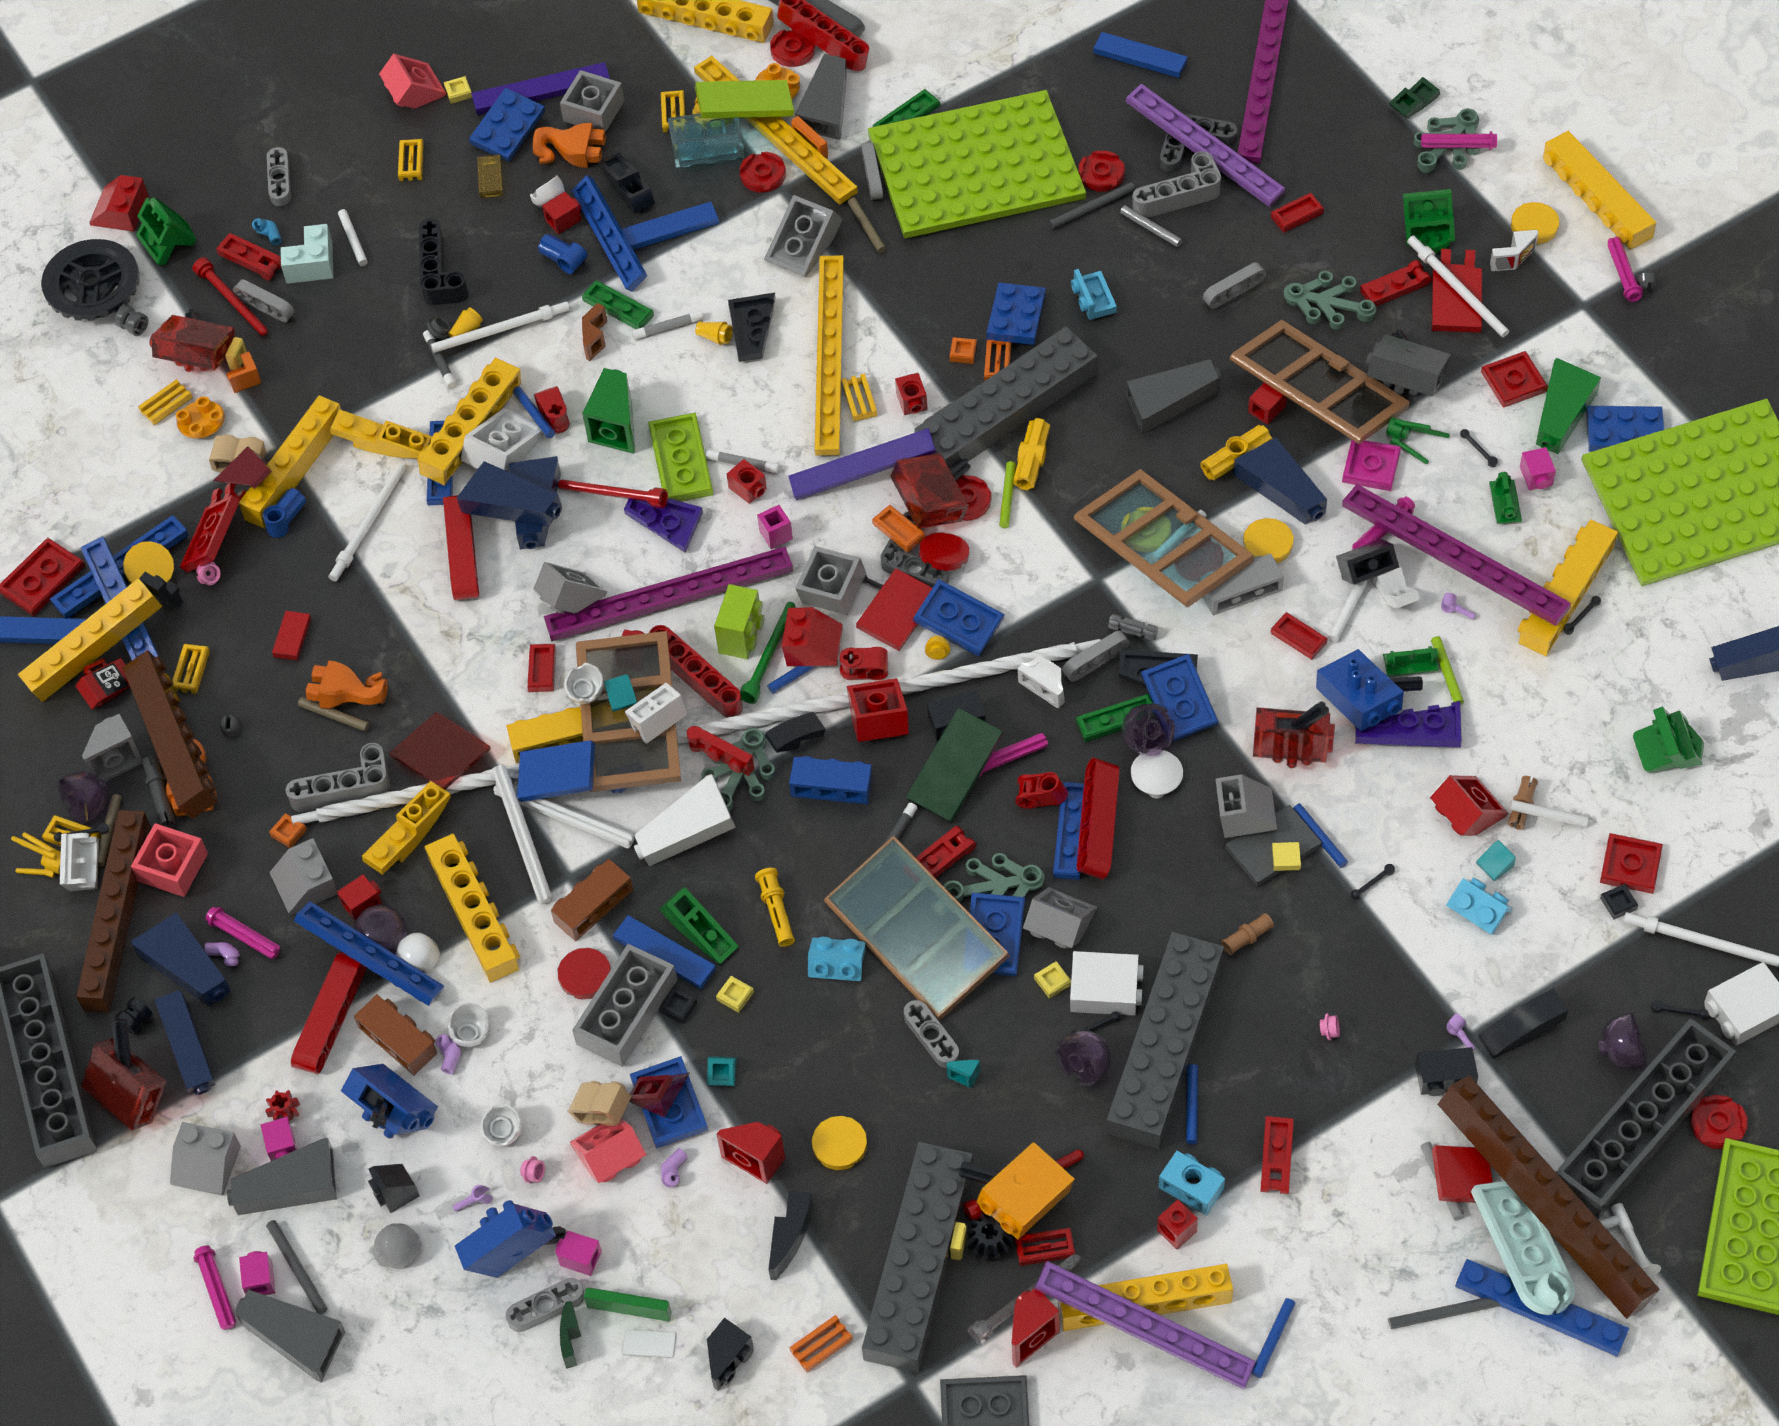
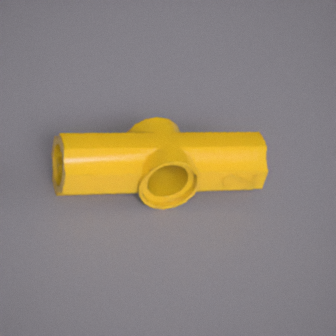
M1035 418V420L1029 421L1024 442L1021 441L1019 446L1018 465L1013 484L1021 490L1028 491L1035 487L1039 468L1044 465L1046 443L1050 432V424L1045 422L1044 419Z
M1257 425L1240 437L1234 436L1229 438L1225 447L1201 462L1200 467L1204 475L1209 480H1216L1233 469L1234 459L1272 440L1269 430L1264 425Z

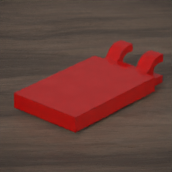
M1441 249L1440 262L1482 303V268H1475V250H1465L1464 265L1450 264L1451 249ZM1433 269L1432 331L1481 333L1482 317Z
M233 483L226 485L223 499H221L223 490L218 488L213 491L211 504L203 512L180 565L181 569L188 573L197 569L199 565L203 566L214 561L239 501L247 491L242 490L236 495L234 492L236 484Z

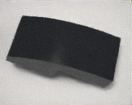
M146 571L139 578L148 590L174 605H181L183 603L179 594L180 589L173 582H165L160 576H152Z
M812 712L792 718L773 727L765 733V737L775 752L779 753L799 749L800 743L803 740L824 737L826 729L816 714Z

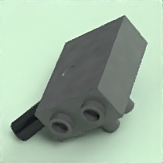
M1397 330L1391 336L1385 334L1381 342H1376L1373 352H1369L1366 360V366L1369 367L1367 376L1384 381L1383 385L1388 388L1394 384V392L1399 395L1403 394L1404 389L1407 388L1413 396L1418 395L1419 392L1433 396L1446 376L1451 354L1410 342L1402 330Z

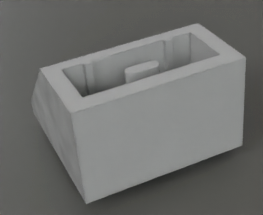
M1242 774L1216 778L1219 812L1225 838L1277 830L1272 788Z

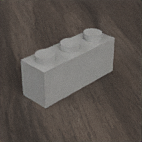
M1271 553L1253 558L1254 561L1203 597L1212 615L1283 591L1284 576ZM1209 573L1205 577L1201 578V581L1212 573Z

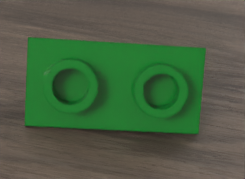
M1500 472L1496 481H1489L1496 523L1522 522L1515 480H1512L1507 472Z
M1428 646L1426 649L1400 652L1390 651V653L1383 654L1388 677L1439 671L1436 659L1438 658V649L1432 648V646Z

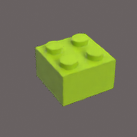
M728 585L714 624L719 654L748 659L750 651L755 650L757 645L756 634L758 629L761 630L763 628L765 616L761 614L763 602L759 600L758 590Z

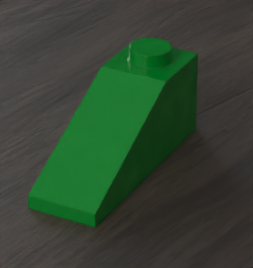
M686 887L677 891L659 908L661 913L679 932L717 964H721L739 947Z

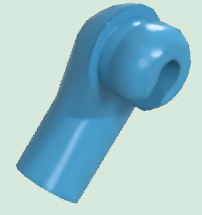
M256 218L252 222V228L257 233L268 236L271 245L277 246L282 243L278 227L274 222Z

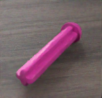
M1489 131V134H1422L1421 146L1423 148H1489V150H1492V148H1497V134H1493L1492 131Z
M1617 236L1609 238L1608 248L1625 290L1623 293L1624 298L1630 302L1638 301L1642 297L1643 289L1637 284L1621 239Z
M1405 496L1397 500L1396 506L1412 514L1415 503L1412 499ZM1373 525L1352 544V550L1378 541L1388 532Z
M1040 733L994 751L980 776H982L983 772L1046 748L1048 746L1046 736Z
M212 907L208 911L206 921H208L211 927L217 926L270 959L276 958L279 955L281 948L278 944L224 913L223 908Z
M209 1245L201 1246L194 1251V1262L199 1264L220 1328L222 1330L232 1329L235 1327L236 1319L214 1259L216 1255L215 1250L211 1249Z

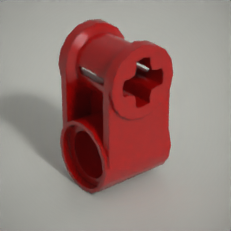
M558 386L535 393L534 398L539 412L555 433L565 432L569 428L570 423L566 414L567 408Z
M850 647L840 653V674L844 679L882 680L888 677V651L885 648Z
M1054 772L1033 775L1025 774L1017 779L1019 795L1016 796L1015 803L1021 808L1032 809L1041 806L1059 805L1067 799L1068 790Z

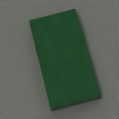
M958 708L906 798L952 823L1004 732Z

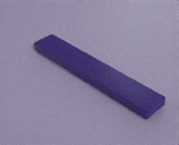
M603 62L472 92L477 115L487 113L505 88L535 102L565 95L580 70L610 79L606 64Z
M927 428L788 475L794 498L799 500L937 452L931 432Z

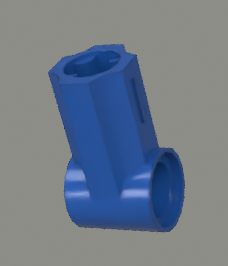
M545 234L538 246L539 253L557 262L558 266L568 274H572L588 258L587 252L579 244L572 243L569 245L551 234Z
M294 488L287 489L275 505L269 506L264 510L263 518L266 530L271 537L280 538L286 535L289 530L288 524L305 505L306 498Z

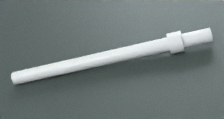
M1414 235L1408 239L1407 243L1418 253V257L1424 263H1428L1502 338L1509 333V330L1435 257V252L1429 246L1425 247Z
M567 301L550 307L545 305L539 307L537 311L430 344L433 353L537 320H549L553 318V315L569 311L570 308Z
M397 464L347 547L337 556V563L328 576L332 581L336 582L344 569L350 566L354 559L353 554L405 472L406 466L404 464Z
M1628 912L1625 913L1624 923L1644 928L1645 932L1652 934L1655 932L1779 967V956L1659 922V918L1652 916L1645 918Z

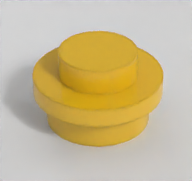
M933 636L925 645V653L929 658L935 660L946 658L950 654V644L942 636Z

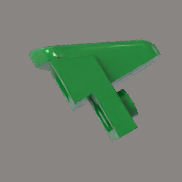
M1451 189L1403 194L1406 242L1414 235L1425 247L1429 246L1436 254L1441 249L1447 248L1451 241H1455Z
M155 197L145 199L137 216L142 224L136 236L157 265H166L175 245L193 246L196 242V237L189 224L178 213Z
M1663 706L1654 709L1653 712L1656 719L1652 720L1653 725L1633 733V739L1642 766L1648 773L1678 767L1683 769L1702 765L1704 741L1689 725L1686 716L1680 710L1669 714Z

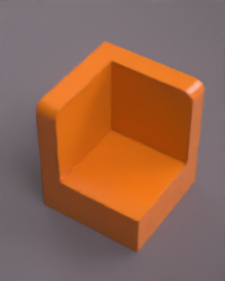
M249 351L240 354L244 366L226 374L234 393L261 384L257 368Z

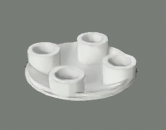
M1149 750L1140 754L1134 760L1131 766V779L1138 789L1149 794L1152 798L1158 799L1163 797L1164 794L1172 792L1180 785L1183 779V767L1179 759L1172 753L1164 750Z

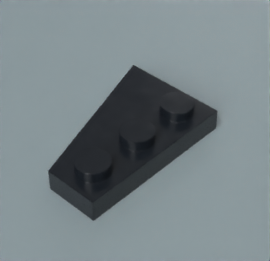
M775 292L728 300L739 362L763 358L776 299Z
M1120 650L1119 677L1146 687L1141 676L1142 671L1186 654ZM1190 654L1197 671L1198 654Z

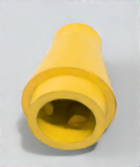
M469 307L467 310L462 311L448 334L450 337L476 330L481 327L480 323L483 319L474 309Z
M699 321L696 324L695 333L698 336L723 345L731 341L733 328L725 321Z

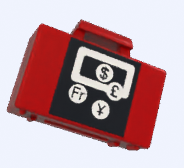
M121 658L109 664L104 659H99L84 667V674L86 673V675L75 686L92 710L101 707L130 688L123 666L126 664ZM101 666V668H99V669H97V670H95V671H93V672L91 671V670H93V669H95V668Z

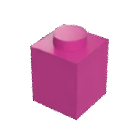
M1547 448L1522 452L1520 469L1528 489H1545L1552 486L1556 470Z
M780 505L757 514L759 532L770 549L793 539L791 522Z
M288 1117L260 1124L270 1161L298 1150L293 1128Z
M568 1230L564 1239L561 1238L558 1241L555 1250L561 1267L592 1276L602 1252L599 1240Z
M253 1251L248 1253L247 1256L239 1257L242 1289L245 1295L248 1290L263 1295L275 1294L273 1263L268 1253Z

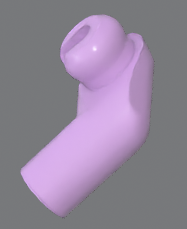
M226 942L205 943V952L208 956L225 957L224 964L226 966L238 965L240 954L231 944Z
M441 1034L436 1039L437 1047L445 1056L441 1071L446 1074H453L461 1055V1049L450 1039V1036Z
M680 1148L661 1164V1181L667 1187H674L679 1183L678 1167L688 1158L686 1153Z

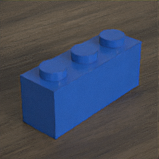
M810 756L794 757L789 781L791 797L868 805L873 780L872 765L861 761L852 763L842 762L837 759H815Z

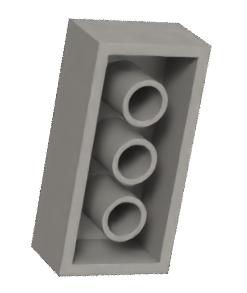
M627 944L572 1031L576 1045L623 1067L657 1014L660 1006L676 984L675 966Z

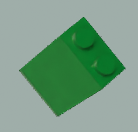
M603 368L582 413L588 442L634 454L633 410L627 373L617 369Z

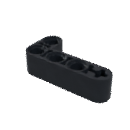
M434 218L423 220L419 225L420 285L424 300L430 305L463 302L469 294L465 276L459 271L444 272V240L440 223Z

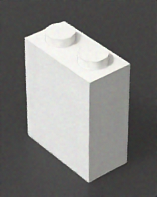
M1073 951L1070 1012L1111 1014L1117 1011L1120 1015L1136 1016V1006H1141L1142 989H1137V981L1143 982V965H1138V955Z
M1764 962L1708 990L1704 1002L1705 1008L1709 1015L1715 1017L1719 1022L1724 1036L1731 1039L1736 1046L1779 1024V982Z

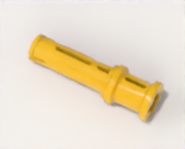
M765 868L755 874V880L761 887V900L768 906L778 945L780 947H787L795 942V938L793 937L782 900L785 893L778 883V870L776 868Z

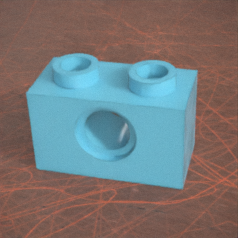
M1176 1151L1159 1176V1188L1206 1216L1224 1191L1225 1178L1215 1168H1207L1201 1165L1194 1156L1188 1153L1182 1154ZM1189 1178H1196L1200 1182L1197 1184H1191L1186 1180Z

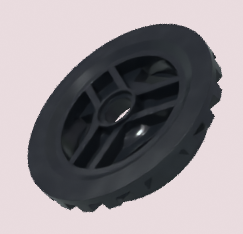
M89 239L76 242L59 251L46 265L42 274L41 287L48 305H51L56 313L60 312L65 318L72 316L77 321H81L83 318L91 321L96 318H105L113 312L116 313L123 304L127 305L130 302L129 297L135 295L137 291L136 285L140 282V272L133 254L123 245L105 239ZM88 278H97L92 284L85 283ZM116 286H118V287L116 288V290L110 295V293L114 290V288H115ZM70 288L77 301L68 299L64 295L65 290Z

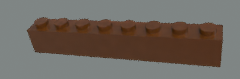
M146 650L123 666V669L179 809L194 819L218 802L214 793L216 787L207 776L209 770L206 764L200 759L202 752L197 744L194 743L192 738L195 735L185 722L188 718L179 707L180 698L172 690L171 686L174 684L164 670L167 668L165 662L160 656L155 657Z
M118 810L76 995L85 1012L110 1013L139 884L131 865L151 830V825L144 811Z

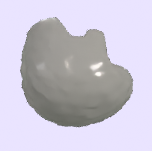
M392 1223L384 1227L376 1236L373 1254L375 1260L381 1266L401 1269L414 1261L419 1255L422 1242L418 1234L410 1226L402 1223Z

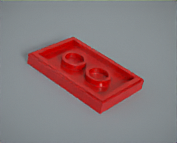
M47 537L0 583V594L32 616H35L50 601V598L55 596L85 566L84 561Z
M895 568L857 621L856 628L900 651L918 626L917 623L913 622V617L932 590V587Z

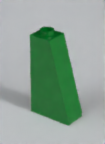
M1559 358L1554 360L1536 445L1541 448L1546 447L1548 451L1559 454L1586 412L1587 406H1590L1597 395L1601 377Z

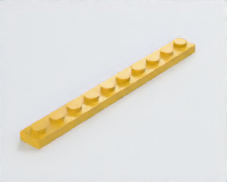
M712 55L694 66L695 74L704 82L740 81ZM781 117L745 118L839 205L858 193L857 186Z
M843 255L820 256L815 456L840 455Z

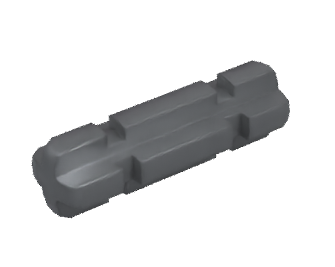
M1116 614L1110 616L1108 621L1110 629L1117 631L1122 629L1121 632L1138 637L1144 635V638L1149 640H1155L1157 637L1158 627L1148 624L1146 626L1144 622L1126 617L1121 619L1122 616Z

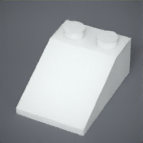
M503 408L465 435L461 461L476 469L485 461L509 472L508 463L523 461L543 432L535 422Z

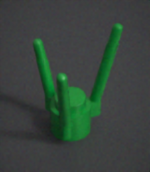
M1394 417L1389 421L1386 430V436L1391 437V444L1401 447L1424 464H1428L1429 460L1401 440H1407L1411 431L1445 438L1450 437L1449 433L1433 430L1430 425L1403 421Z

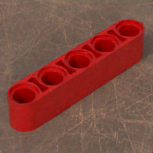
M779 0L777 17L780 21L827 54L846 59L847 68L853 71H862L866 68L869 54V45L805 0Z
M458 495L443 497L450 581L454 601L479 597L472 515L461 512L457 501Z
M656 625L649 631V633L667 631L671 670L722 716L728 718L741 714L743 709L741 695L735 685L667 626ZM650 644L652 653L659 659L658 644Z
M1093 757L1087 764L1085 771L1076 867L1078 872L1103 880L1110 871L1112 861L1119 767Z
M338 952L293 1050L291 1057L292 1068L319 1074L326 1063L366 971V966L350 958L344 952Z

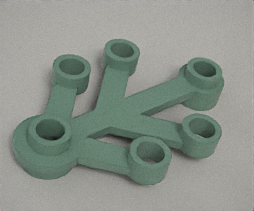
M1466 108L1461 110L1456 117L1430 118L1427 124V130L1430 133L1417 132L1414 135L1413 143L1416 147L1423 148L1421 141L1418 140L1421 139L1422 134H1462L1464 131L1466 134H1476L1475 128L1479 125V116L1475 110ZM1441 127H1454L1450 131H1441ZM1434 148L1431 152L1425 151L1420 153L1417 167L1423 173L1432 172L1436 168L1438 158L1448 148ZM1452 148L1454 155L1452 166L1457 170L1464 169L1467 164V157L1463 154V149ZM1466 148V152L1469 155H1477L1480 152V148Z
M1329 271L1320 272L1318 279L1304 285L1291 283L1284 289V298L1287 303L1292 306H1299L1306 316V321L1310 324H1317L1320 321L1321 312L1318 308L1311 307L1308 302L1318 305L1329 320L1330 327L1335 330L1341 329L1344 326V316L1336 313L1332 307L1356 312L1357 318L1362 322H1370L1376 315V306L1370 300H1363L1358 303L1336 298L1346 292L1351 293L1355 291L1356 279L1352 276L1344 277L1342 284L1319 294L1312 291L1332 285L1333 275Z
M750 728L744 732L740 741L732 743V745L751 755L754 754L760 765L761 778L771 780L775 777L776 773L774 765L769 762L764 752L767 743L765 734L757 728ZM753 740L758 741L757 743H750ZM714 761V763L722 765L714 768H705L701 773L702 779L708 774H712L717 782L718 777L732 772L724 790L720 791L729 812L733 808L732 797L743 775L749 786L750 798L753 801H761L765 797L764 786L759 784L754 771L750 776H747L742 772H734L727 764L721 761ZM766 769L772 770L770 773L763 772ZM755 790L761 791L760 794H753Z
M996 853L992 857V867L996 871L1007 870L1015 876L1004 877L983 865L979 859L971 858L966 862L967 874L970 876L979 875L988 881L963 886L960 882L952 880L945 883L943 887L950 894L957 893L958 896L954 898L959 903L964 897L971 896L972 893L984 894L992 892L991 894L1004 895L1009 888L1014 887L1018 888L1013 896L1025 897L1029 891L1038 890L1043 886L1045 875L1036 865L1022 867L1007 859L1005 854ZM997 860H1003V861H1004L1003 864H997V863H995V862H996ZM971 865L978 866V868L975 870L970 869L969 867ZM1029 877H1034L1036 880L1028 881L1027 879Z

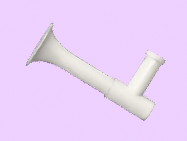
M1623 1204L1613 1205L1611 1210L1614 1216L1599 1221L1606 1229L1619 1226L1634 1256L1635 1262L1650 1278L1654 1277L1660 1272V1265L1651 1264L1646 1258Z

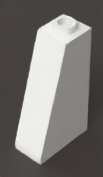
M712 774L702 779L634 835L638 843L634 845L635 851L640 860H646L649 867L736 828Z

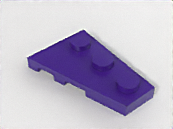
M669 498L664 508L652 507L647 501L628 499L624 512L625 515L686 553L703 514V509L696 505Z

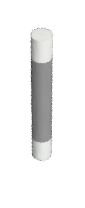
M701 310L632 330L634 340L703 320Z
M710 449L706 453V459L737 465L745 459L758 470L776 474L779 471V464Z

